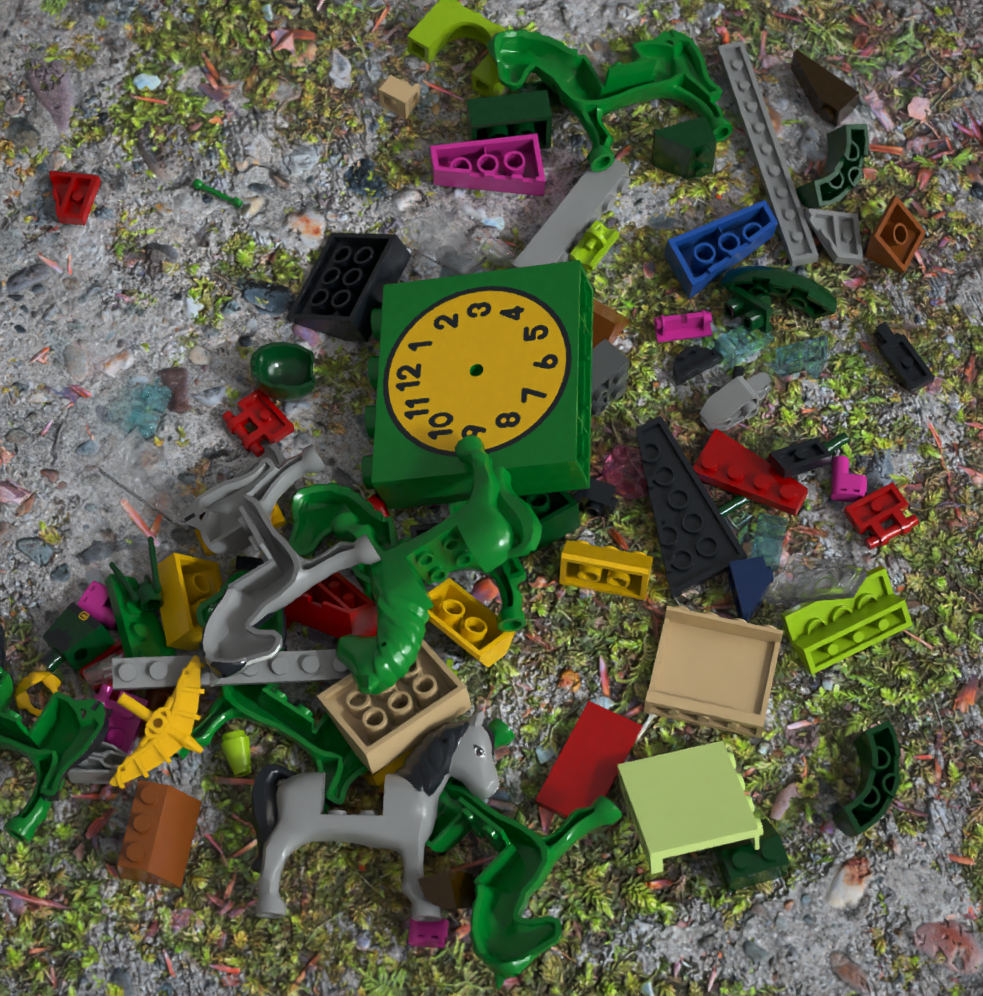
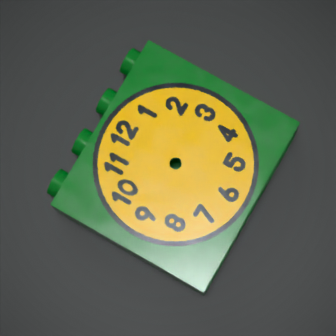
M580 260L386 284L383 286L382 307L374 308L371 312L372 332L375 340L380 342L379 356H371L368 360L369 381L372 388L377 390L376 405H368L365 409V427L369 438L374 439L373 455L363 456L361 472L365 487L368 490L376 489L389 509L447 504L468 500L473 485V472L471 465L460 462L455 452V446L459 440L473 435L482 440L485 452L492 458V467H504L511 474V486L518 496L590 488L594 289Z

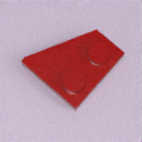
M50 170L49 176L53 185L52 193L56 202L55 209L59 222L85 226L101 184L99 176Z

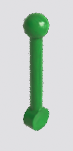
M195 179L192 183L195 189H203L230 202L235 208L239 209L243 204L239 198H232L203 184L200 179Z

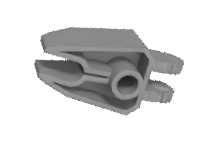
M760 372L747 380L743 376L729 380L720 390L708 398L699 413L701 422L709 432H714L715 428L720 431H726L743 420L753 417L759 411V401L765 398L766 395L768 396L771 391V378L767 373Z
M103 741L86 760L73 767L66 776L71 783L110 784L109 782L118 767L112 765H121L129 755L113 744Z

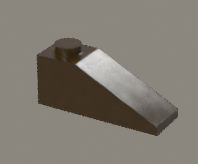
M796 49L793 52L791 70L815 113L822 120L837 127L856 108L859 92Z

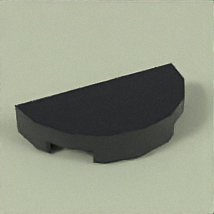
M699 345L685 348L676 356L672 368L673 380L676 386L722 362L724 356L714 348L711 350L699 347Z

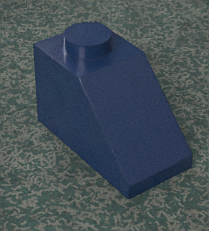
M764 556L729 562L727 577L737 616L749 622L768 595L770 583H773L771 566H766Z

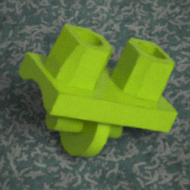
M596 220L584 232L582 239L570 253L569 259L580 260L584 270L591 273L619 238V232L608 229L600 221Z

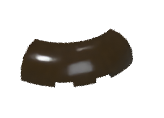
M446 871L418 879L424 896L433 905L444 909H471L472 903L476 898L474 892L476 884L473 881L478 876L473 877V873Z

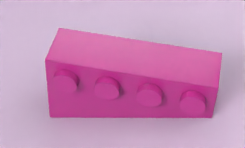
M538 134L430 146V166L433 185L544 196L546 181Z

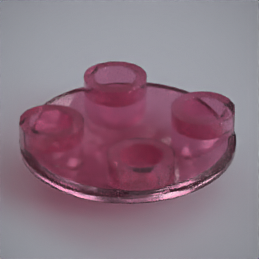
M616 446L603 463L602 473L605 483L616 486V494L624 498L637 499L648 495L639 447Z

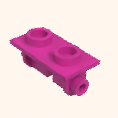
M705 309L696 313L671 316L660 315V317L653 318L657 343L712 336L710 323H712L711 312H707Z

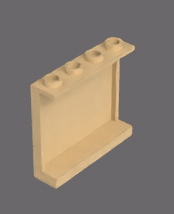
M667 606L643 713L761 739L783 630H778L776 627L767 624L761 626L750 624L740 618H722L712 612L699 613L690 611L684 606Z

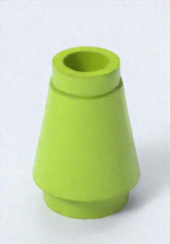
M236 730L222 735L220 746L234 773V777L251 774L250 737L246 736L244 730Z

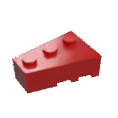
M339 572L312 586L285 607L286 618L339 639L341 636L349 634L372 637L376 636L377 633L376 603Z

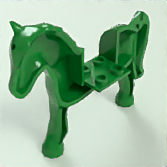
M525 29L517 31L507 30L494 34L486 42V49L497 67L498 79L501 85L511 91H516L523 87L527 76L533 72L552 91L558 94L560 101L578 119L591 141L592 149L587 155L591 171H605L615 161L614 154L610 149L614 140L603 125L602 117L629 105L658 99H672L689 107L700 117L705 116L717 143L724 141L733 131L729 120L724 118L721 108L715 104L720 99L723 90L710 79L705 59L695 42L678 31L670 29L668 32H662L653 40L633 43L631 50L632 62L626 64L616 62L607 69L604 84L585 54L578 55L577 49L569 48L563 42L550 36L542 35L539 32H530Z
M475 435L464 437L455 446V452L460 462L467 463L472 468L473 485L470 497L460 510L443 522L390 549H385L380 545L376 530L371 525L360 524L358 517L352 513H342L335 517L330 524L331 531L337 540L355 542L359 537L366 534L381 559L371 565L367 564L370 573L371 591L377 602L376 636L364 637L354 634L341 636L336 649L337 659L352 672V678L357 690L361 693L368 695L380 694L392 687L399 678H403L410 666L416 661L417 653L421 649L422 640L426 632L425 624L430 618L428 610L434 606L420 575L428 585L433 582H442L446 579L448 573L458 567L468 566L473 561V558L476 559L486 574L503 564L507 559L528 555L530 551H535L538 547L542 532V526L531 506L513 491L511 474L504 467H492V458L485 452L482 440Z
M332 482L328 484H314L298 489L291 497L290 510L294 524L289 544L302 557H308L316 552L321 543L332 534L331 522L342 513H352L358 517L360 524L371 525L376 530L380 545L385 549H390L412 539L407 537L399 540L392 517H384L380 511L375 510L370 502L354 492L352 488L340 486ZM468 500L448 504L450 516L460 510ZM518 557L507 559L503 564L486 574L475 558H473V561L468 566L458 567L451 571H476L488 577L496 585L502 603L501 610L496 617L499 630L513 632L525 627L526 618L522 610L523 597L519 591L518 584L526 579V573ZM361 563L352 566L351 569L356 580L364 590L365 595L376 603L377 609V602L371 591L368 565Z
M494 717L489 722L487 727L495 734V749L510 745L516 738L513 731L499 718ZM451 776L448 779L445 788L439 796L437 818L432 833L425 845L435 852H445L453 848L472 831L480 839L487 837L491 841L490 845L499 853L473 881L476 884L474 891L476 898L472 903L471 929L469 932L472 950L482 960L484 965L494 973V982L497 990H500L505 979L517 977L541 953L555 946L560 941L562 925L558 918L548 915L527 919L522 918L529 897L542 887L554 864L579 838L602 825H613L622 818L620 810L605 796L599 795L593 801L591 807L573 810L562 825L553 833L540 835L520 822L500 814L481 799L473 796L461 781Z

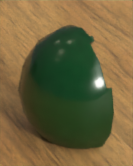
M273 342L263 345L251 356V377L258 389L270 399L281 402L299 401L311 394L315 388L316 378L313 375L314 353L301 345L288 342Z

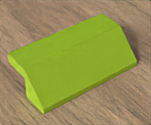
M881 565L780 613L787 638L811 675L913 625L905 599L893 593L887 570Z

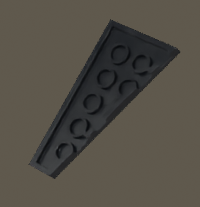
M659 416L637 427L635 433L672 600L727 571L730 561L747 559L748 556L663 418Z

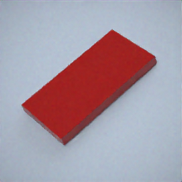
M588 701L536 797L535 804L566 819L575 809L591 807L593 801L599 795L607 798L618 777L617 764L625 763L643 726Z

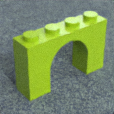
M439 0L407 35L408 52L429 64L451 41L470 38L480 41L487 47L486 42L494 34L507 30L500 24H495L484 18L479 12H474L463 6L458 0ZM488 53L472 72V89L485 97L498 96L505 86L499 82L497 67Z

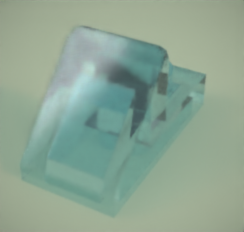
M823 335L777 348L775 372L780 377L806 371L812 378L818 380L827 362L828 337Z
M759 512L751 558L764 556L766 566H771L772 570L778 571L788 518Z

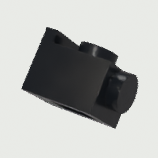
M591 477L590 488L577 490L574 500L578 503L579 511L581 509L590 516H600L606 519L609 514H615L619 499L616 498V486Z

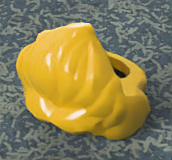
M34 671L29 673L28 676L23 677L21 682L18 683L17 688H15L14 696L17 709H26L31 714L39 716L43 710H38L31 705L26 690L41 681L54 694L55 691L58 692L57 689L61 685L60 679L46 671Z

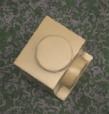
M390 75L387 79H383L378 87L379 105L404 119L410 115L421 101L420 85L417 83L411 86L407 81Z

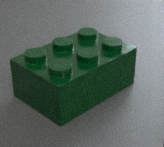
M533 90L526 93L477 97L467 100L468 141L538 134L540 149L551 148L552 113L547 90Z

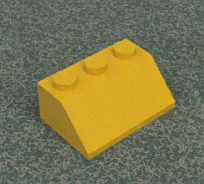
M567 540L561 555L559 584L645 600L653 557L647 556L640 551L626 552L618 550L613 546L600 547L590 545L582 540Z
M172 553L157 564L159 582L162 587L160 593L163 599L160 613L167 647L187 651L200 649L199 644L203 631L196 617L197 608L201 603L220 591L223 582L219 563Z
M448 578L428 592L434 604L428 610L430 615L429 621L488 668L506 655L516 631L503 632L499 630L495 613L451 578Z

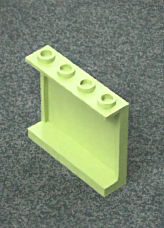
M723 741L617 764L619 787L651 874L663 872L664 858L751 839L754 849H759V836L763 835L762 823L759 817L755 818L753 815L754 805L750 795L745 796V784L742 774H736V762L733 752H727Z

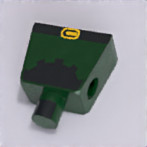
M72 602L44 633L43 640L51 650L40 659V662L51 673L64 662L75 671H78L116 642L99 621Z

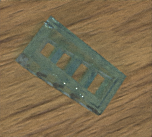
M740 326L717 338L714 343V349L719 351L724 356V362L730 368H733L773 342L775 337L770 332L765 334L758 330L763 336L760 339L753 331L749 332L743 326ZM748 334L754 342L751 343L745 335ZM740 339L746 346L743 347L738 340ZM733 344L737 350L734 351L730 345Z

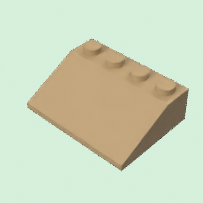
M424 639L422 640L421 649L417 653L416 661L410 666L407 674L403 678H399L392 687L380 694L368 695L359 692L352 678V673H350L316 696L351 749L372 775L419 744L428 732L437 729L446 722L450 723L472 708L467 687Z

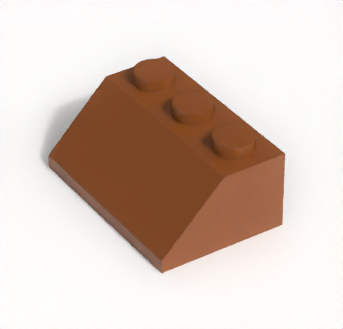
M139 780L117 863L121 879L181 889L202 801L170 785Z

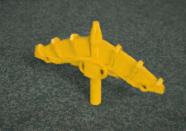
M195 654L188 665L182 670V674L177 680L176 688L171 697L169 696L164 707L158 708L153 712L125 693L117 701L118 704L147 722V724L145 725V735L139 741V745L118 766L116 773L109 782L114 787L119 785L120 789L125 788V782L142 775L145 778L149 777L148 771L165 761L168 764L171 763L170 757L182 747L199 754L204 750L191 736L195 719L200 720L201 717L196 715L200 693L204 694L205 689H200L201 667H205V663H201L200 658Z

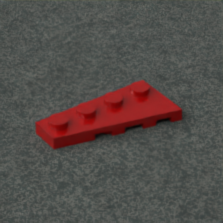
M715 428L693 466L701 481L793 516L797 515L808 495L807 487L791 477L783 479L769 462L717 428Z

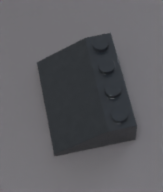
M331 233L286 319L289 322L344 341L367 342L372 333L371 312L374 308L382 307L383 286L398 283L411 258V254L397 234Z

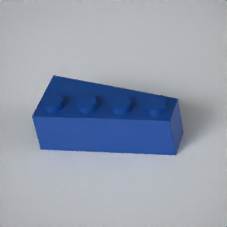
M763 200L669 239L664 256L688 300L770 240L774 235L778 222L766 200Z

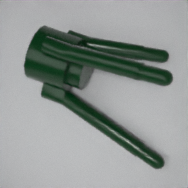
M149 536L148 549L153 582H151L149 575H145V582L139 584L137 591H135L115 563H109V567L130 595L132 603H139L143 612H154L163 605L154 539L152 536Z

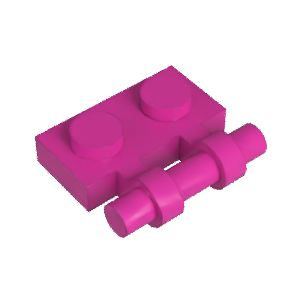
M102 683L99 693L95 694L93 699L102 701L105 708L113 710L109 719L108 732L103 741L113 744L127 755H130L144 720L118 704L117 701L125 693L149 708L151 702L124 691H120L117 701L109 699L113 687Z

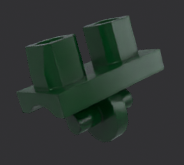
M738 286L732 289V299L724 303V316L730 320L739 317L741 318L743 328L747 331L752 332L758 329L766 334L772 331V326L770 325V316L774 310L771 307L772 300L770 296L764 293L755 297Z

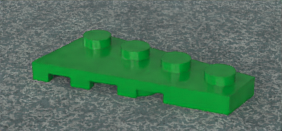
M110 573L105 580L125 657L177 656L172 647H167L164 630L155 613L143 612L139 603L133 604L130 595L115 574ZM124 576L132 588L137 591L139 585L137 579Z

